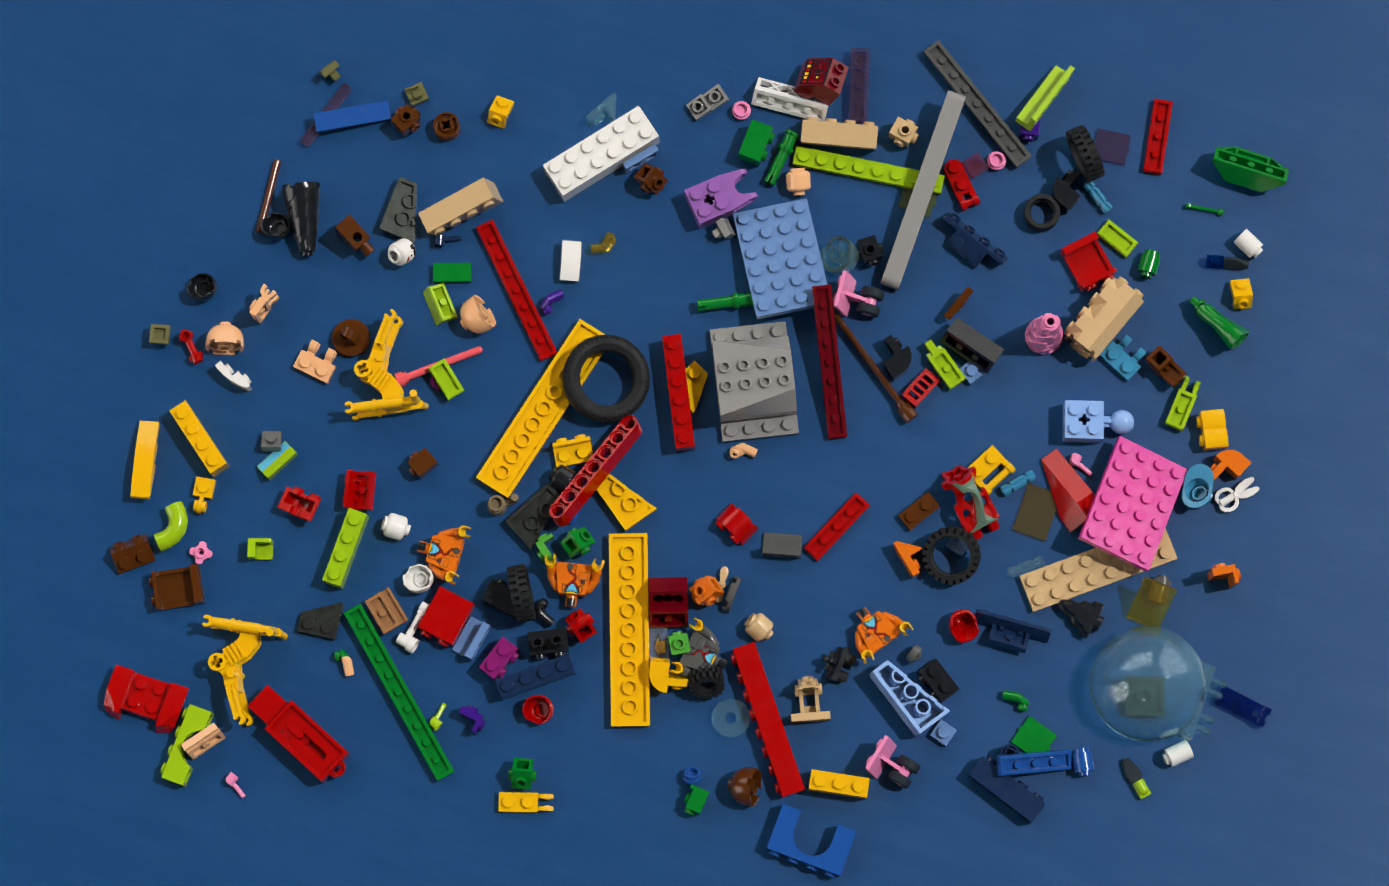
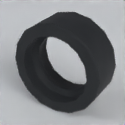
M1037 194L1026 203L1023 212L1024 220L1027 226L1035 231H1048L1059 220L1060 206L1052 196ZM1044 202L1050 205L1053 210L1051 220L1042 224L1034 221L1031 217V208L1034 204Z

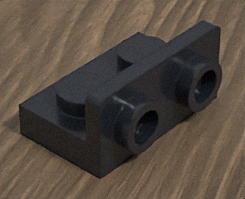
M936 658L917 672L919 682L923 686L927 685L931 690L929 692L930 696H933L940 703L959 690V687Z

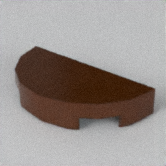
M969 286L944 314L948 320L952 319L973 294V290Z

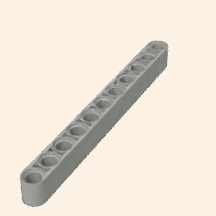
M949 90L947 92L880 282L881 285L895 290L899 289L966 98L964 95Z

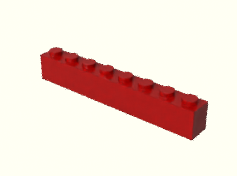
M755 642L732 649L733 654L730 657L733 666H738L739 673H736L739 684H744L746 691H743V696L746 703L750 702L752 708L749 710L751 719L757 722L758 728H755L758 739L763 740L764 746L761 748L764 757H769L771 765H768L771 777L775 776L777 783L774 786L777 795L781 794L782 798L805 791Z

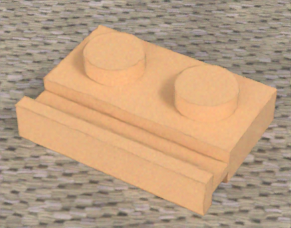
M212 723L182 743L181 746L194 760L226 737L215 723Z

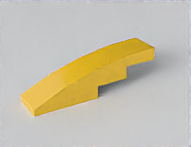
M140 421L132 473L131 498L150 499L156 468L155 459L158 448L159 422Z

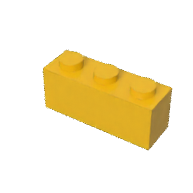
M812 769L808 791L866 799L870 778Z

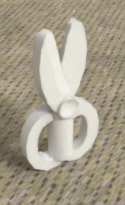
M1250 477L1243 480L1234 491L1228 487L1218 490L1214 496V501L1219 504L1220 511L1230 513L1238 507L1239 499H1245L1257 493L1259 487L1246 489L1253 483L1254 478ZM1224 492L1230 493L1229 495L1219 500L1220 494ZM1235 501V504L1232 507H1224L1228 503Z

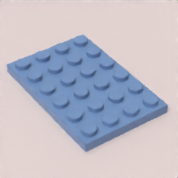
M807 198L733 213L756 319L814 308L812 286L827 285Z

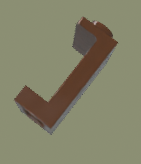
M198 564L166 571H151L152 576L149 577L150 588L154 590V595L151 596L153 607H156L158 611L205 604L201 571Z

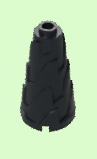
M297 182L293 186L290 183L282 185L284 201L298 253H301L302 257L313 256V252H316L317 225L319 222L320 182Z

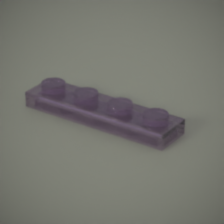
M851 48L849 120H854L856 123L868 122L869 48Z

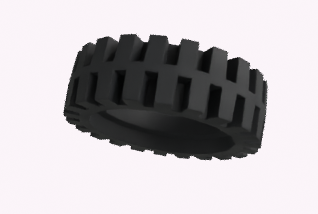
M1080 125L1067 131L1066 139L1070 152L1085 181L1089 183L1105 175L1104 166L1087 128L1084 125Z
M957 526L941 528L928 538L924 546L922 558L925 563L924 567L929 571L928 574L933 576L936 581L939 580L943 584L948 583V585L960 584L972 577L978 569L981 558L980 545H978V541L973 537V534L968 533L964 528L960 529ZM948 537L962 540L970 550L971 558L969 565L965 570L955 574L943 572L938 568L933 556L935 545L940 540Z
M525 564L507 567L509 589L518 623L535 620L536 612L533 593Z

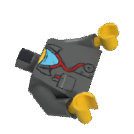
M693 618L697 621L695 627L689 624L691 629L696 630L689 640L690 652L684 653L680 662H671L676 665V669L669 670V672L689 677L690 672L693 673L694 669L698 670L699 666L705 668L704 665H708V668L712 665L723 671L727 660L718 657L720 647L717 638L710 629L703 625L701 620Z

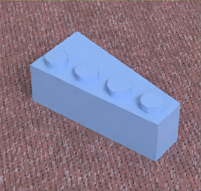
M888 660L869 675L915 737L919 736L950 712L949 709L937 702L933 696L927 694L921 689L922 687L911 681L906 674Z

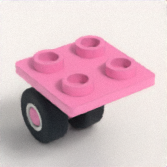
M843 270L842 275L838 278L837 294L835 293L833 297L834 307L842 316L847 317L851 301L858 302L857 313L866 317L877 318L880 308L875 305L876 302L883 300L884 291L875 287L864 286L861 296L854 294L856 280L848 271Z
M885 735L883 739L881 738L876 745L877 750L868 758L865 769L877 779L887 764L895 769L891 770L888 778L902 788L908 789L911 784L908 776L911 772L917 774L920 765L905 755H900L897 763L899 765L891 761L890 757L897 745L890 737Z

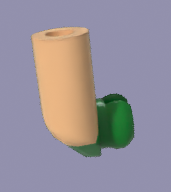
M343 649L335 651V661L342 660L345 676L354 675L352 660L347 652Z

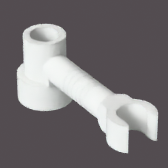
M425 602L421 603L406 634L400 633L396 639V643L405 647V650L411 654L414 653L419 644V640L413 637L429 607V604Z

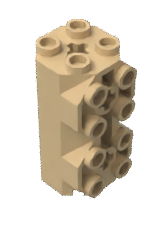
M1121 276L1118 279L1108 278L1100 289L1101 293L1096 292L1088 303L1090 307L1084 306L1076 317V323L1072 321L1064 332L1066 341L1068 339L1072 341L1070 346L1087 359L1091 356V361L1095 362L1144 302L1142 300L1144 296L1142 292L1136 288L1132 289L1128 285V281Z

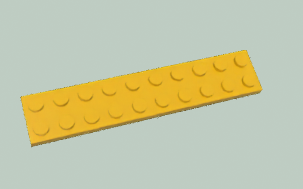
M579 319L476 476L477 480L506 498L511 496L570 405L565 395L562 381L564 365L569 354L582 341L593 336L605 335L604 333ZM604 352L593 354L585 361L580 373L581 387Z
M647 533L609 534L611 727L650 726Z

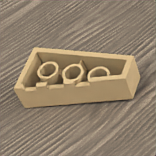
M483 177L418 214L427 233L437 236L444 233L446 229L455 227L461 222L504 202L495 183Z

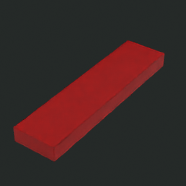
M1154 98L1143 166L1144 173L1162 175L1173 101Z
M855 493L804 547V550L818 562L870 505L859 494Z

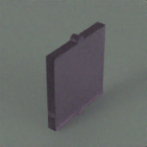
M1098 128L1094 144L1097 147L1096 149L1100 154L1101 160L1124 166L1127 153L1130 151L1128 146L1131 135Z

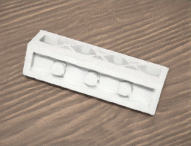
M760 77L756 83L751 103L752 105L805 119L807 117H818V121H825L828 105L817 101L818 99L812 97L810 100L800 97L799 94L794 92L795 86Z

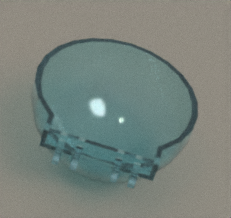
M1156 626L1134 627L1124 630L1109 639L1097 653L1091 665L1089 675L1090 696L1095 710L1102 720L1116 733L1140 742H1160L1173 737L1191 741L1195 731L1210 735L1211 730L1199 725L1198 721L1201 720L1214 724L1215 719L1201 712L1206 696L1216 699H1222L1223 696L1222 693L1210 689V684L1219 688H1225L1226 682L1213 677L1216 667L1202 662L1192 645L1184 638L1168 629Z

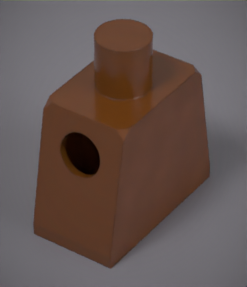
M350 214L335 227L336 233L355 252L361 250L368 257L375 250L368 242L370 236ZM359 236L361 241L356 242L353 238Z

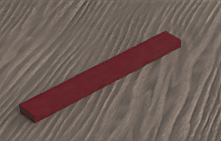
M831 284L812 286L828 439L847 437Z

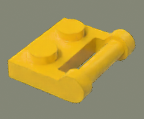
M993 445L968 467H975L976 485L979 488L984 487L988 495L992 493V489L1006 476L1016 471L1015 467ZM1001 464L1004 469L989 483L985 484L983 480Z

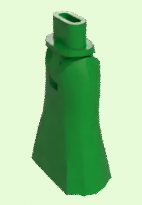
M1196 296L1192 297L1189 303L1195 307L1194 311L1197 313V316L1209 324L1230 349L1237 348L1250 333L1249 330L1222 315L1211 304L1205 303V299L1200 300Z

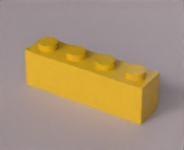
M186 400L169 410L213 477L230 467Z

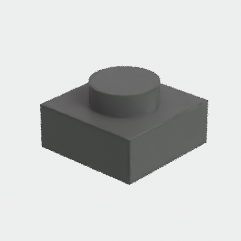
M262 431L261 450L281 451L282 431Z

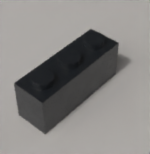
M959 318L954 320L940 341L986 374L989 373L1004 351L1003 348Z

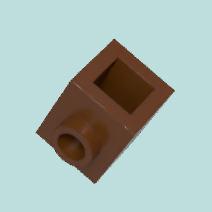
M424 448L420 452H414L409 457L408 464L410 467L408 470L414 477L419 476L420 479H423L439 464L430 452Z

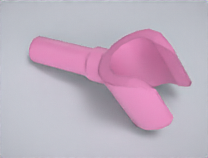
M1077 453L1072 454L1069 463L1079 467L1090 476L1092 472L1080 463L1082 456Z
M230 772L226 777V782L237 791L241 798L245 797L244 792L236 784L239 778Z

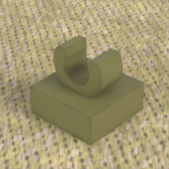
M332 60L319 73L323 78L329 75L333 81H336L341 77L335 70L340 65L336 60Z
M422 82L404 89L412 107L429 101Z
M151 324L149 343L169 345L171 326Z

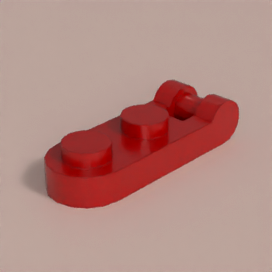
M956 159L949 160L945 164L944 172L961 210L965 211L969 206L979 205L980 200L975 193L963 164ZM969 194L970 198L965 200L963 196Z

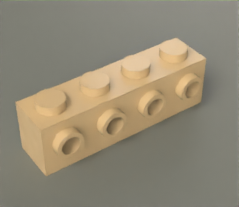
M807 117V120L803 119L801 144L876 150L878 126H874V122H863V125L856 124L854 120H845L844 123H839L837 119L826 118V121H818V117Z

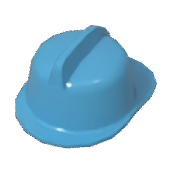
M1196 464L1186 472L1182 500L1190 508H1202L1213 497L1214 475L1207 465Z

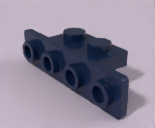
M948 212L944 215L943 219L957 229L946 245L974 267H978L987 254L1001 265L1008 260L1003 250L993 247L989 239L979 236L972 226L965 225L960 221L961 218L957 214Z
M977 609L975 613L977 624L991 627L988 639L989 644L1025 653L1029 638L1048 643L1052 630L1044 626L1015 620L987 610Z

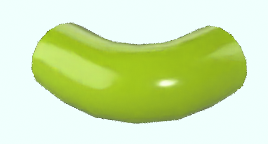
M182 501L172 503L165 508L169 524L166 529L154 534L161 552L180 542L186 533L188 517Z

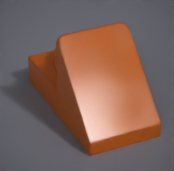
M898 541L894 542L893 548L911 578L913 579L918 576L921 567L917 560H912L911 557L921 552L923 548Z

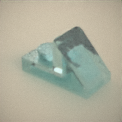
M615 93L611 94L586 115V122L591 127L594 124L598 125L601 123L605 115L611 122L616 120L617 95Z

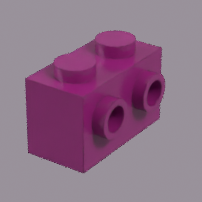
M502 637L479 666L480 670L494 681L502 678L507 672L506 667L509 663L513 664L518 658L519 649Z

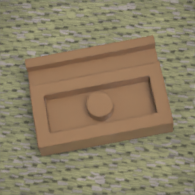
M389 587L365 601L384 635L409 621Z

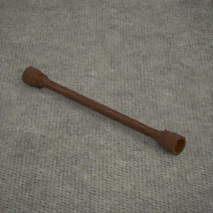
M834 308L837 325H839L846 337L849 338L850 342L855 346L854 348H856L857 352H859L860 356H862L863 360L895 401L899 409L897 412L905 423L913 420L918 413L909 402L906 404L898 396L899 394L895 392L896 390L892 388L893 386L882 374L873 359L869 357L870 355L866 353L867 351H865L864 347H862L851 329H849L848 325Z

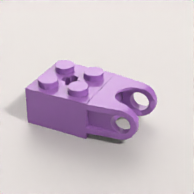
M746 169L718 175L684 190V196L699 229L716 223L721 218L732 216L733 213L738 212L759 197L756 192L742 194L735 188L736 183L747 175ZM706 200H713L712 205L705 202Z

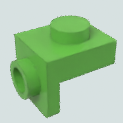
M545 533L537 538L538 542L535 543L539 550L537 555L542 563L545 562L546 554L548 560L554 559L546 547L547 543L554 540V536L552 533L549 535Z
M678 631L671 633L672 636H668L672 655L690 652L687 633Z

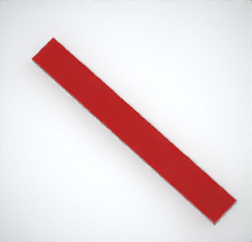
M493 219L477 226L476 230L540 361L542 362L555 356L558 352Z

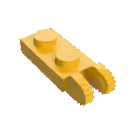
M499 792L498 812L538 813V811H553V806H538V799L551 800L554 799V794Z

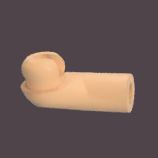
M739 443L731 447L729 455L733 459H737L745 454L755 458L758 449L746 443Z

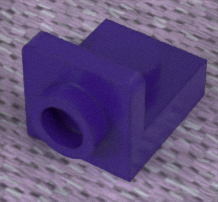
M1040 119L1031 132L1020 125L1019 138H1023L1027 142L1038 140Z

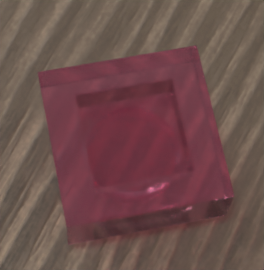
M979 152L962 162L972 179L989 168Z

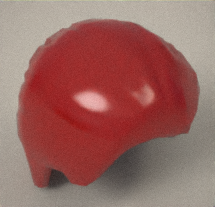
M960 609L953 612L950 616L949 630L955 640L960 643H967L978 635L977 619L970 610Z

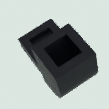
M1077 168L1072 172L1068 170L1063 176V180L1057 177L1051 190V196L1056 199L1060 209L1066 214L1081 197L1071 188L1081 174V171Z
M889 335L884 339V344L893 356L883 362L882 367L894 382L909 369L912 354L909 346L901 349L902 344L898 338H893L892 335Z

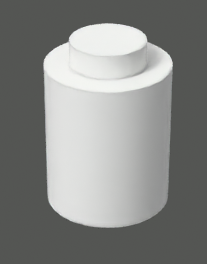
M1248 229L1241 233L1234 241L1249 258L1252 256L1256 258L1263 251L1261 248L1263 244Z
M1187 740L1164 749L1165 754L1162 755L1167 765L1170 764L1172 767L1194 757Z

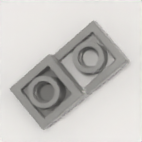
M717 84L703 95L697 96L686 106L694 118L699 120L730 99L722 87Z

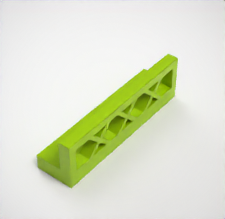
M1056 65L1015 121L1031 132L1069 81L1075 68L1070 65L1065 72Z

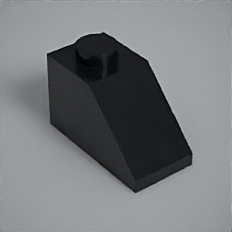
M491 579L481 598L482 602L517 619L512 604L511 592L509 587H507L508 583L501 579H497V581Z

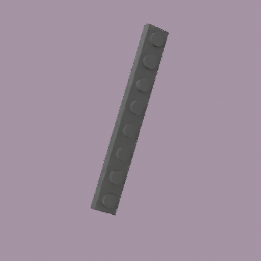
M938 40L924 50V55L953 91L966 96L965 106L1017 169L1029 160L1032 155Z

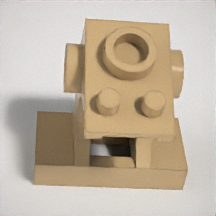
M812 676L802 677V679L798 680V685H794L795 697H799L800 713L791 714V723L830 721V711L820 712L819 695H822V684L818 683L817 678ZM803 695H814L815 706L804 707Z

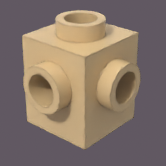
M897 117L888 138L894 140V144L897 146L908 148L911 143L914 144L919 136L917 134L918 127L909 119L904 120Z

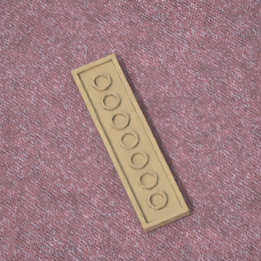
M1166 528L1150 569L1178 559ZM1094 548L1020 575L1019 578L1034 613L1058 604L1061 599L1069 600L1145 571L1098 548Z

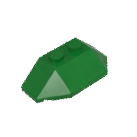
M1236 146L1216 147L1212 160L1225 181L1258 192H1264L1285 185L1289 169L1283 167L1273 158Z

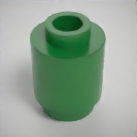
M1146 249L1142 253L1137 270L1141 277L1151 279V277L1156 276L1161 259L1159 252Z

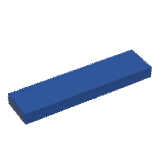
M388 100L313 113L317 133L391 120Z
M1070 749L997 755V775L999 776L1072 769V750Z

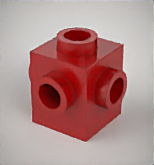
M581 608L565 618L569 625L566 627L567 631L572 637L576 636L580 643L597 633L592 625L594 623L593 618L589 613L585 614Z

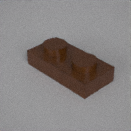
M927 492L900 513L898 517L908 530L911 531L938 510L940 506L931 494Z

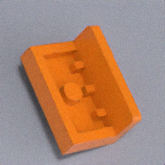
M1225 563L1213 565L1214 567L1206 574L1208 581L1227 578L1229 588H1234L1239 584V580H1241L1240 570L1235 567V564L1225 566Z

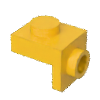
M497 95L489 109L487 123L504 129L507 118L513 109L514 101Z
M1230 280L1233 309L1252 308L1253 292L1250 280Z

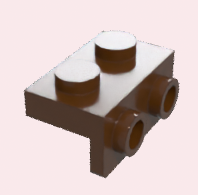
M147 534L135 535L126 542H116L110 548L111 556L119 574L156 561Z

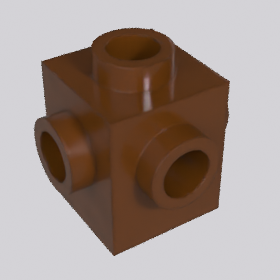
M408 104L404 107H399L391 118L392 124L404 137L410 132L413 133L421 126L420 123H422L419 117L421 113L414 106L411 108Z
M644 163L634 176L641 184L639 186L640 189L647 194L650 192L657 195L668 182L663 176L665 173L659 167H654L647 163Z

